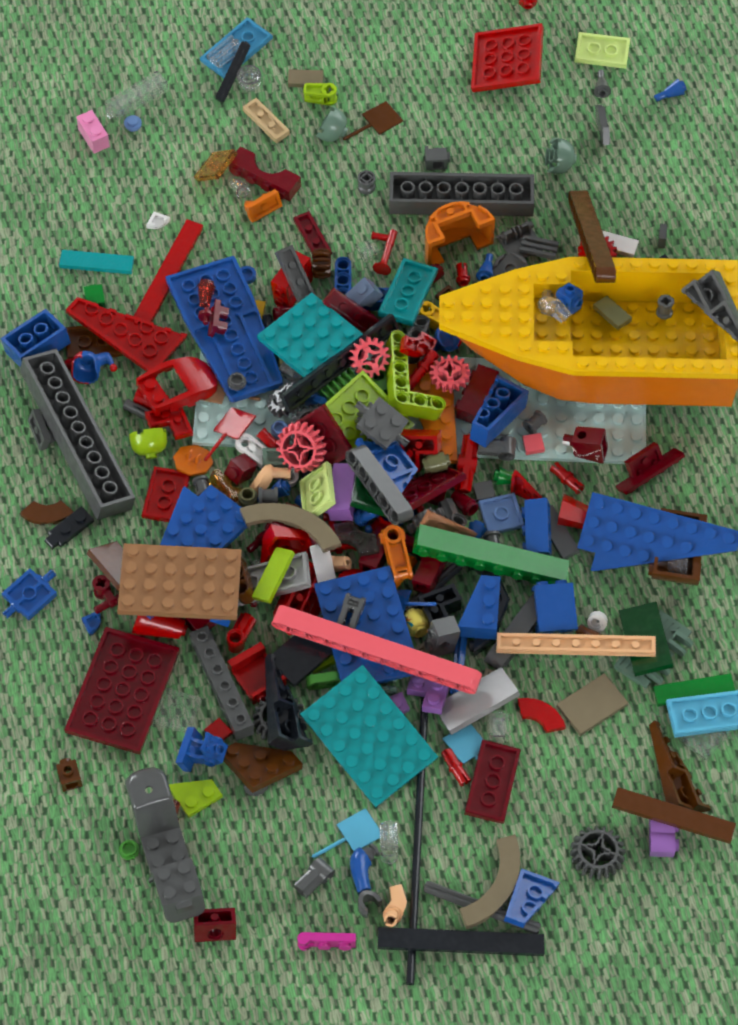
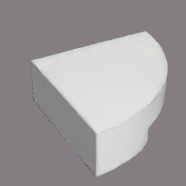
M153 212L146 227L148 229L162 228L170 222V217Z

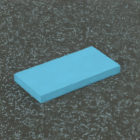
M738 690L666 699L674 738L738 730Z

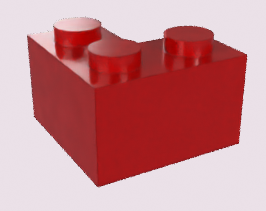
M404 429L401 433L410 442L406 447L402 444L400 446L418 468L417 472H420L423 468L422 459H424V454H438L442 449L441 430Z

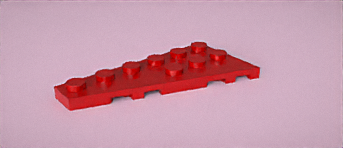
M79 297L66 309V314L146 372L159 363L166 362L186 340L188 335L172 331L168 327L163 328L154 325L153 322L129 314L119 313L112 308L101 307L97 303Z

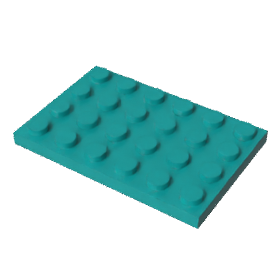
M363 665L300 713L303 720L375 808L438 759L437 754Z

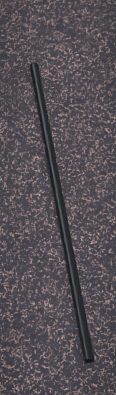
M422 697L419 734L427 742L428 713L422 712V704L425 698ZM425 769L417 775L409 918V928L417 929ZM408 951L406 985H414L416 951Z

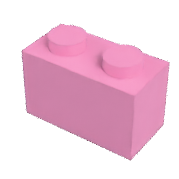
M93 110L76 117L78 130L94 154L110 147L108 134Z

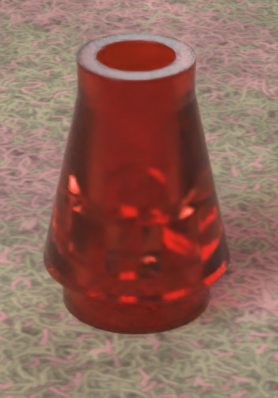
M202 279L197 287L199 306L205 308L210 307L216 286L212 280Z

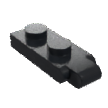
M81 506L48 532L49 536L44 542L52 550L58 545L62 547L94 522V518Z

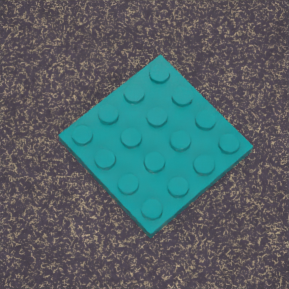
M311 292L257 335V339L304 378L326 360L361 337L363 333L332 308L324 305L322 300Z

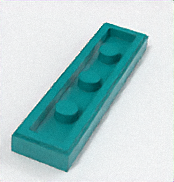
M62 250L59 267L64 269L132 274L134 256Z

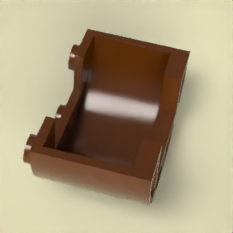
M661 508L662 511L707 522V515ZM701 556L659 563V557H655L654 563L648 566V575L651 576V579L699 585L702 565Z

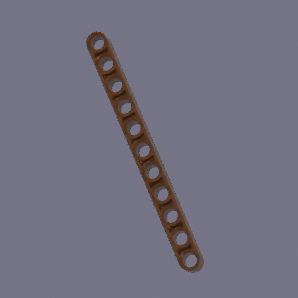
M587 190L569 191V207L595 283H615V265Z

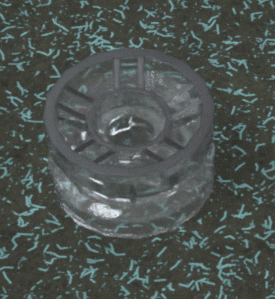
M254 65L241 67L237 72L238 87L244 92L258 90L262 84L259 68Z

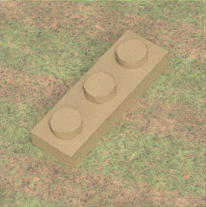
M257 98L243 106V112L276 144L290 135V130Z

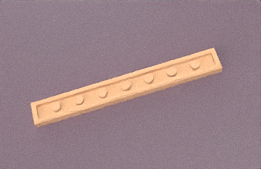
M497 632L496 653L655 657L656 636Z

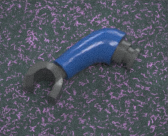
M373 843L369 844V848L365 847L362 849L358 847L350 857V870L359 896L358 911L365 918H368L366 902L373 901L378 908L382 905L380 896L376 892L371 891L368 869L372 866L371 861L374 860V856H380L379 850Z

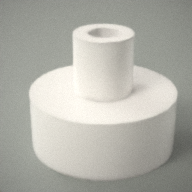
M600 611L592 612L588 617V627L597 632L603 631L607 626V616Z

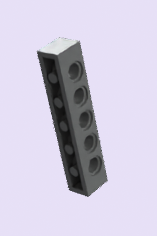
M205 626L190 632V641L235 740L238 741L253 735L254 724L209 627Z

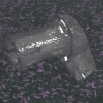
M544 290L542 297L537 303L539 311L563 323L572 314L561 300L553 298L554 293H551V290Z

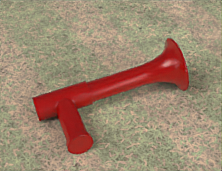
M394 229L390 230L389 235L372 232V240L386 241L381 261L373 265V270L377 274L389 275L391 273L388 259L398 233Z

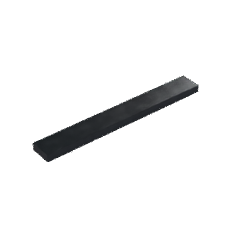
M389 313L365 331L357 340L330 357L283 392L280 397L286 411L291 412L350 368V365L354 362L349 360V357L353 356L350 350H355L353 344L359 345L360 338L366 341V337L369 336L371 341L375 337L378 338V343L380 341L384 342L394 330H399L394 315ZM368 345L371 350L376 348L375 345Z
M378 927V949L544 956V934Z

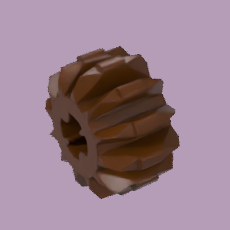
M319 248L313 250L312 268L314 278L325 279L331 276V252L329 249Z

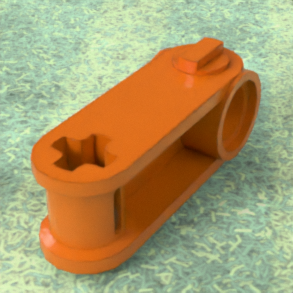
M389 525L381 530L379 538L381 545L383 544L394 582L397 583V581L405 579L412 580L413 571L405 543L404 529L397 525ZM393 533L397 536V539L391 540L387 534Z

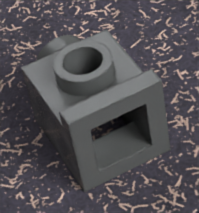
M425 146L426 171L447 169V163L451 162L450 152H447L446 148L436 147L428 149V146Z

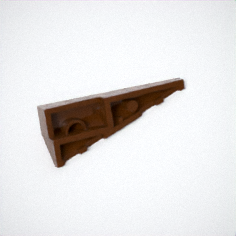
M654 720L649 724L665 801L701 813L711 810L709 804L702 803L699 798L702 794L700 789L695 790L691 781V774L677 751L673 752L667 745L670 739L668 736L663 737L659 727L660 723Z

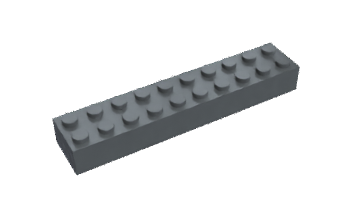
M53 349L22 358L20 373L96 519L100 520L132 510L135 495L58 350Z

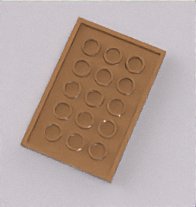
M124 543L117 613L119 615L237 620L242 549Z

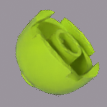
M150 428L144 429L140 434L137 431L130 433L129 441L131 448L136 454L145 456L146 459L157 458V454L161 453L167 445L166 429Z

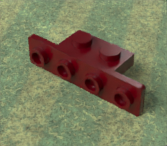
M653 442L624 461L630 477L615 487L625 495L630 494L641 485L648 483L656 475L663 473L670 466L677 464L685 457V454L673 448L662 455L659 445Z

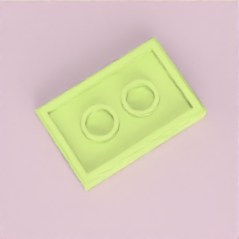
M579 32L574 62L626 69L630 38Z
M326 461L299 481L302 509L309 511L317 517L336 504L332 465Z

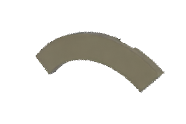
M260 503L240 508V513L247 527L262 523L282 522L285 525L307 532L319 545L323 553L341 547V542L331 527L316 515L299 507L281 503Z
M515 834L496 839L499 854V870L491 888L474 903L459 909L466 930L490 919L492 915L502 909L512 895L520 871V850Z

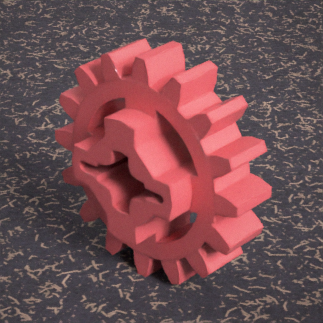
M369 336L366 337V341L360 338V344L354 343L355 350H350L353 356L349 357V360L354 361L350 366L353 368L357 367L355 370L357 374L363 370L366 374L368 373L370 378H373V373L380 376V370L386 371L383 366L390 364L386 361V358L390 357L389 354H386L389 348L382 347L384 342L380 341L378 343V338L374 337L372 341ZM368 345H375L378 349L371 350ZM368 353L373 355L371 361L367 360ZM367 364L371 369L367 370L361 366Z
M448 355L446 359L441 356V361L435 360L434 365L430 366L431 384H435L436 389L442 388V392H445L446 389L450 393L453 392V389L459 392V387L465 388L466 382L470 381L469 364H464L463 358L458 360L457 355L454 358Z

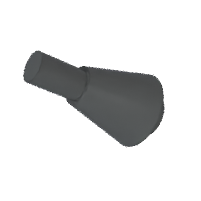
M598 70L594 95L605 98L611 94V88L605 78L604 70Z

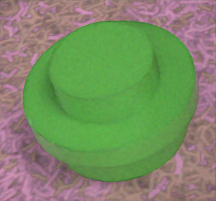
M133 840L122 842L119 846L120 856L125 860L135 859L139 854V845Z

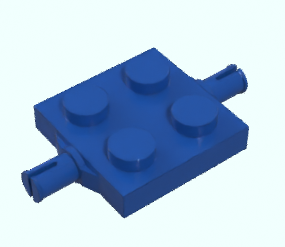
M29 568L1 593L2 597L10 604L2 614L8 619L17 611L26 619H32L57 596V592L48 583L56 576V573L50 569L42 577Z

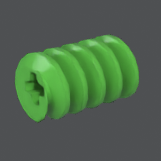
M350 368L347 369V373L344 371L340 374L341 377H336L328 385L318 391L320 396L325 397L329 401L356 376Z

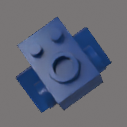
M187 727L175 763L185 772H191L194 763L214 767L217 764L223 763L228 745L223 742L222 738L213 736L209 732H205L203 741V736L195 727Z

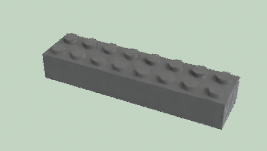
M390 172L389 214L431 215L445 204L466 201L470 202L471 205L484 207L493 216H533L534 174Z

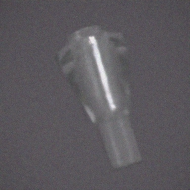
M227 172L225 178L230 182L235 197L237 199L247 197L251 189L250 186L235 178L230 172Z

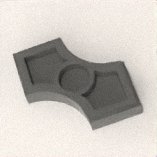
M595 105L600 142L602 145H610V130L605 107Z

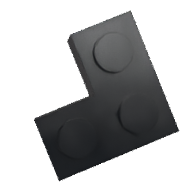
M452 583L418 596V602L437 603L436 606H418V609H422L430 627L432 620L448 617V614L461 610L462 598L455 584Z

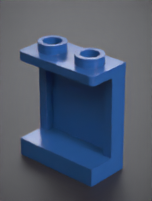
M567 580L555 581V584H548V581L536 582V585L531 588V592H534L537 618L535 633L551 634L576 631L578 624L573 582L567 583Z

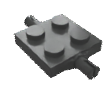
M380 397L369 407H366L360 401L356 403L354 407L363 413L361 420L355 426L384 450L396 440L404 447L407 446L410 441L401 435L403 428L409 421Z

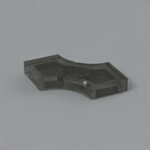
M353 521L334 524V531L340 542L354 547L360 557L379 554L377 539L374 533L360 531Z

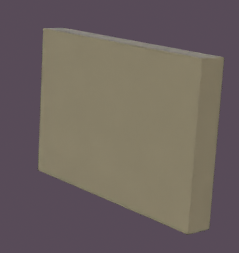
M604 673L557 703L556 707L579 736H582L628 706V701Z

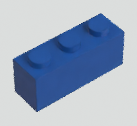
M548 498L524 500L525 507L521 508L522 518H525V524L522 525V533L526 542H523L522 547L525 550L552 556L551 510Z

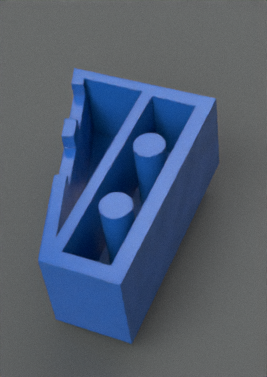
M480 576L458 624L461 631L459 637L496 640L500 576Z

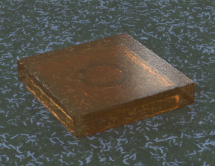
M234 149L213 152L195 174L194 178L197 181L219 179L238 153Z

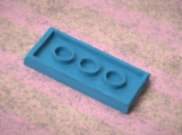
M247 17L200 57V61L224 79L242 41H246L251 45L243 62L244 64L272 40L273 35Z

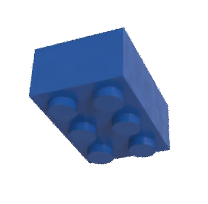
M44 309L0 338L6 354L19 367H21L22 358L53 349L60 351L71 343L66 327L47 309Z

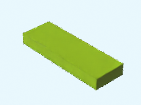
M275 548L252 595L254 600L271 604L295 555L292 550Z

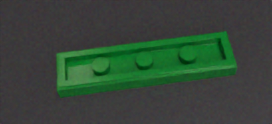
M731 673L657 685L653 686V691L658 707L666 705V699L735 691Z

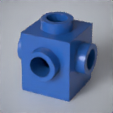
M567 283L557 290L555 309L570 317L582 308L583 290L571 283Z

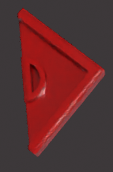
M514 470L511 478V493H515V495L524 499L543 498L517 470Z

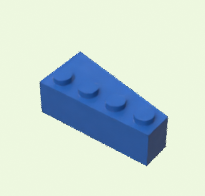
M497 375L494 384H492L488 395L483 401L482 407H480L472 422L470 440L486 448L526 408L529 391Z

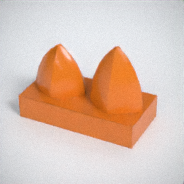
M276 189L263 193L261 197L254 201H245L244 204L248 218L252 223L283 206L279 192Z

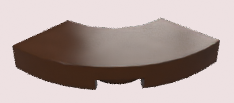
M61 500L51 505H42L33 501L20 512V516L34 524L53 523L54 525L62 522L74 511Z

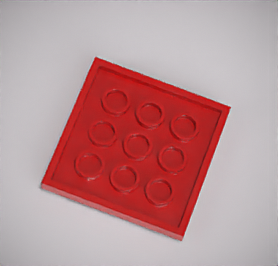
M538 23L475 33L471 79L472 92L541 83L543 24Z

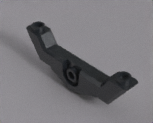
M471 567V570L479 575L499 576L493 574V572L478 571ZM501 579L497 623L498 633L510 602ZM497 635L496 640L479 638L469 640V651L473 652L475 657L496 643Z

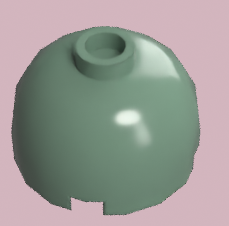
M332 106L330 113L326 115L319 128L322 132H318L316 137L326 142L337 141L340 136L343 138L348 130L346 128L347 119L344 113Z
M553 137L549 142L552 144L551 148L546 149L545 166L549 164V170H547L549 173L562 174L567 172L576 163L577 155L569 141Z

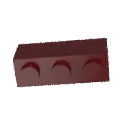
M478 364L476 370H472L469 377L470 382L463 388V396L461 400H457L454 408L456 410V418L471 424L480 407H482L492 384H494L496 376L499 375V371Z

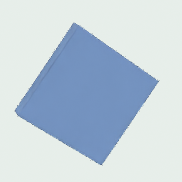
M515 493L478 501L482 519L487 529L486 532L495 530L504 533L521 529L522 525L525 524Z

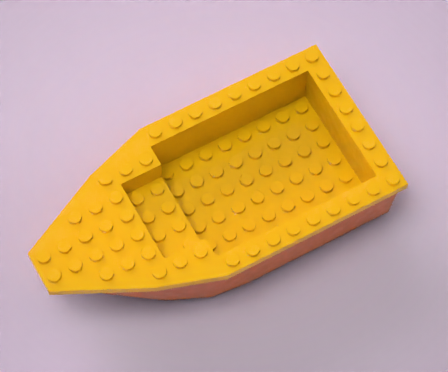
M566 257L514 269L439 296L440 330L457 336L475 353L523 385L559 400L595 404L732 407L738 388V341L734 340L726 330H723L686 294H683L681 289L691 281L699 280L711 270L719 271L738 310V260L612 257L616 269L615 283H595L587 257ZM567 283H571L583 290L582 308L570 317L555 309L556 292ZM661 295H669L674 298V305L672 306L673 315L666 320L660 319L656 315V309L659 307L657 302ZM608 296L632 317V322L617 330L593 309V304Z

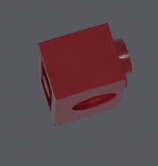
M235 908L205 909L202 914L193 917L194 942L236 940Z

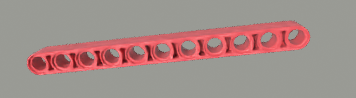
M284 605L278 606L271 623L274 628L468 694L476 693L482 677V673L473 668Z

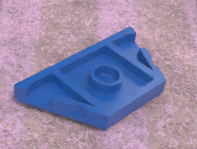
M357 438L355 442L357 447L366 445L402 493L418 468L399 443L395 441L384 450L374 441H363V438Z

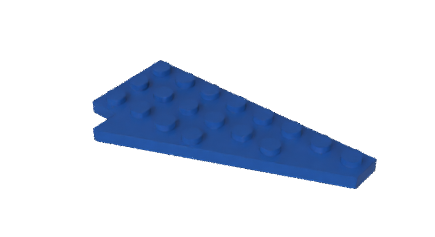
M212 485L207 487L199 496L184 486L160 545L226 548L247 528L240 513V508L242 507ZM146 616V617H148V618L151 620L154 616Z
M592 492L577 548L595 553L591 571L596 572L652 564L655 557H659V563L738 551V531Z

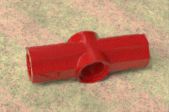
M470 434L463 435L461 453L457 463V470L464 472L467 478L455 485V491L458 490L462 493H471L478 459L476 456L479 444L470 440Z

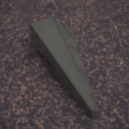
M711 270L699 280H693L681 289L683 294H686L723 330H726L734 340L738 341V310L719 271Z

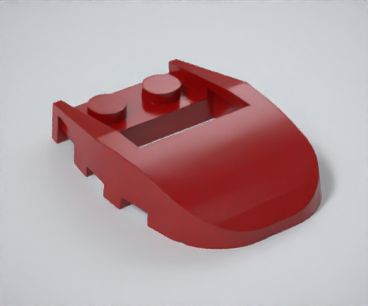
M181 357L159 363L136 378V386L154 414L159 416L160 411L169 409L170 412L179 411L180 407L188 406L190 408L195 406L196 402L200 399L206 400L217 391L218 381L211 368L202 360L195 357ZM174 369L188 391L169 399L156 380V377L164 371L168 372Z

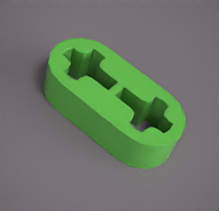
M338 671L317 673L306 677L308 690L332 688L341 682Z

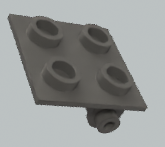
M525 221L521 225L511 227L508 231L501 232L496 238L507 254L517 253L525 259L531 255L520 253L523 235L537 237L532 229L534 227L533 222Z

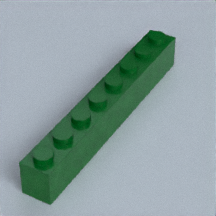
M422 524L419 525L415 532L412 553L418 554L421 557L436 558L441 562L448 561L458 566L473 567L475 570H485L493 572L495 575H506L515 580L530 581L532 584L541 581L555 584V581L567 580L570 561Z

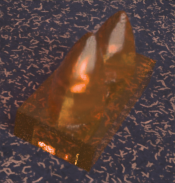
M219 468L213 470L209 478V485L214 486L235 503L239 501L238 494L243 488L232 487L233 481L223 474Z

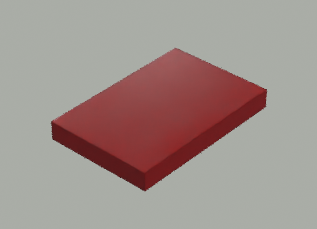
M154 466L141 515L142 518L169 522L182 488L184 486L188 488L191 476L175 469Z

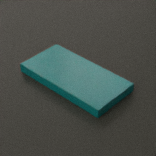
M403 258L378 310V317L384 318L390 313L394 315L396 322L413 326L438 273V268Z

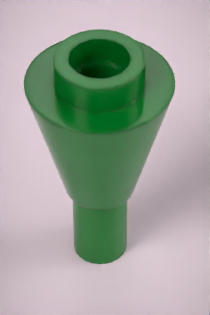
M499 467L498 470L495 469L493 474V480L496 481L495 485H510L513 473L502 467Z

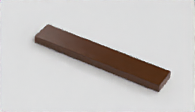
M619 787L617 788L612 805L614 809L728 844L731 843L736 826L734 822Z

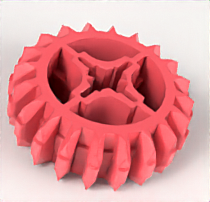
M297 421L295 424L290 423L278 435L280 439L276 441V444L280 447L276 448V451L281 452L278 458L284 459L282 465L289 464L288 470L294 468L295 472L300 470L302 473L311 472L314 468L319 467L320 462L325 459L323 455L327 451L323 448L326 447L327 443L322 442L325 436H319L320 430L315 431L314 425L308 427V422L302 424L300 421ZM292 434H295L294 443L290 445V438ZM313 449L312 458L308 460L309 451Z

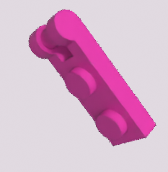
M302 932L297 937L298 948L305 951L309 947H318L320 950L339 947L340 950L348 951L351 948H356V933Z

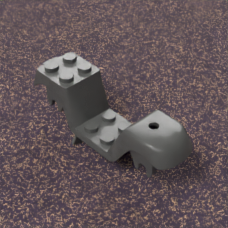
M155 767L137 770L126 778L125 786L151 873L148 881L149 883L154 882L167 921L176 923L199 916L205 910V901L195 870L196 866H194L192 859L189 858L165 772ZM151 787L153 791L146 793L145 789Z

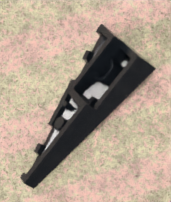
M269 653L265 657L268 744L283 751L310 747L313 741L308 739L305 733L307 727L305 723H301L298 717V706L289 686L283 683L281 678L283 676L282 670H278L274 660L276 656Z

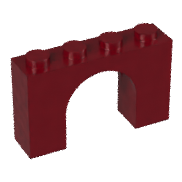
M376 526L358 562L359 569L369 571L384 566L387 559L383 544L381 545L379 533L386 527ZM405 533L408 553L415 555L420 560V565L412 579L413 590L423 594L434 591L448 561L441 562L436 558L421 557L418 554L412 553L414 537ZM387 534L391 540L397 539L395 534Z

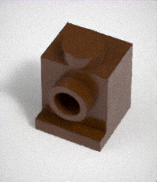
M70 758L60 760V764H57L56 768L63 792L83 787L76 760H71Z

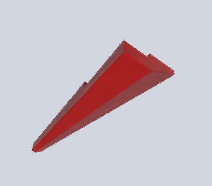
M564 494L558 516V525L582 529L588 505Z
M271 524L263 535L260 563L269 561L276 547L292 550L295 554L306 551L308 559H311L309 547L317 543L303 530ZM338 537L341 547L330 550V552L342 554L343 550L347 549L358 551L361 545L357 540Z

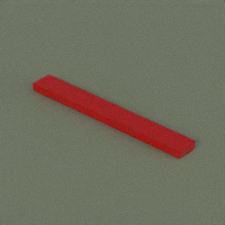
M188 219L185 221L136 310L135 317L153 322L170 291L165 277L181 271L203 230L202 224Z

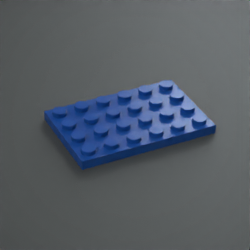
M390 566L314 584L323 619L337 623L347 592L351 593V596L360 599L364 597L366 598V604L359 618L356 630L414 649ZM353 613L348 614L344 626H349ZM331 648L340 681L344 680L361 665L367 669L378 684L413 676L409 673Z

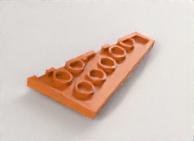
M408 364L409 375L417 367V364ZM426 373L412 391L442 397L446 402V407L438 420L432 421L420 418L418 420L421 422L423 429L441 430L442 449L440 452L443 451L444 455H449L451 464H457L454 391L450 393L447 389L445 392H442V388L436 389L435 384H431L430 373Z

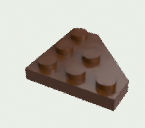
M236 742L228 746L223 760L252 793L303 768V763L292 751Z

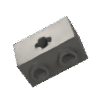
M454 615L431 621L427 637L424 640L425 648L431 655L442 656L454 653L461 632Z

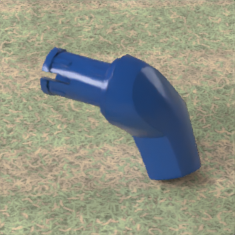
M355 508L353 521L358 526H365L369 520L380 517V515Z

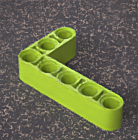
M394 330L385 344V347L389 348L386 354L390 355L389 358H386V361L390 363L386 365L388 404L403 416L432 421L438 420L446 407V402L439 396L410 391L408 356L399 352L401 338L405 336V333Z

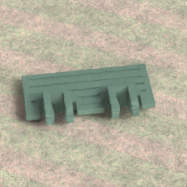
M659 610L669 649L680 656H684L687 653L686 650L676 643L675 640L691 648L693 641L688 637L692 631ZM621 656L614 665L617 671L636 684H640L645 689L651 683L649 679L659 685L664 681L656 672L635 677L630 656ZM665 669L659 672L668 676L671 670Z

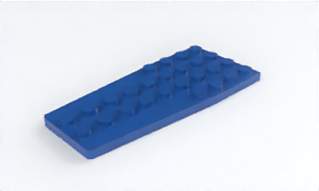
M235 256L165 277L184 323L230 402H237L283 386V378L274 353L257 339V335L265 328L253 294ZM215 299L221 300V306L229 308L227 319L219 318L220 321L227 322L228 327L225 334L215 333L213 337L208 336L209 322L208 325H204L203 321L199 320L198 314L205 307L211 309L214 306ZM232 373H241L246 378V386L242 390L236 391L229 388L227 380Z

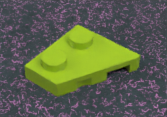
M212 779L169 784L172 795L188 818L223 798L222 793Z

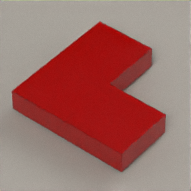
M180 407L179 411L170 412L169 409L160 411L159 416H156L152 410L145 412V418L150 428L169 426L175 440L193 436V430L183 407Z

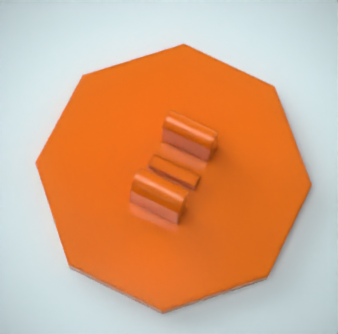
M198 445L180 447L173 456L176 469L188 476L206 474L212 467L213 460L210 456L207 461H204L209 450Z

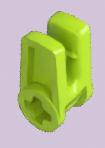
M333 83L304 84L305 102L328 106L334 105L337 102V88Z

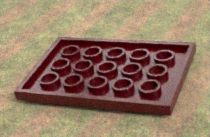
M105 627L65 726V733L140 755L179 656L180 648Z

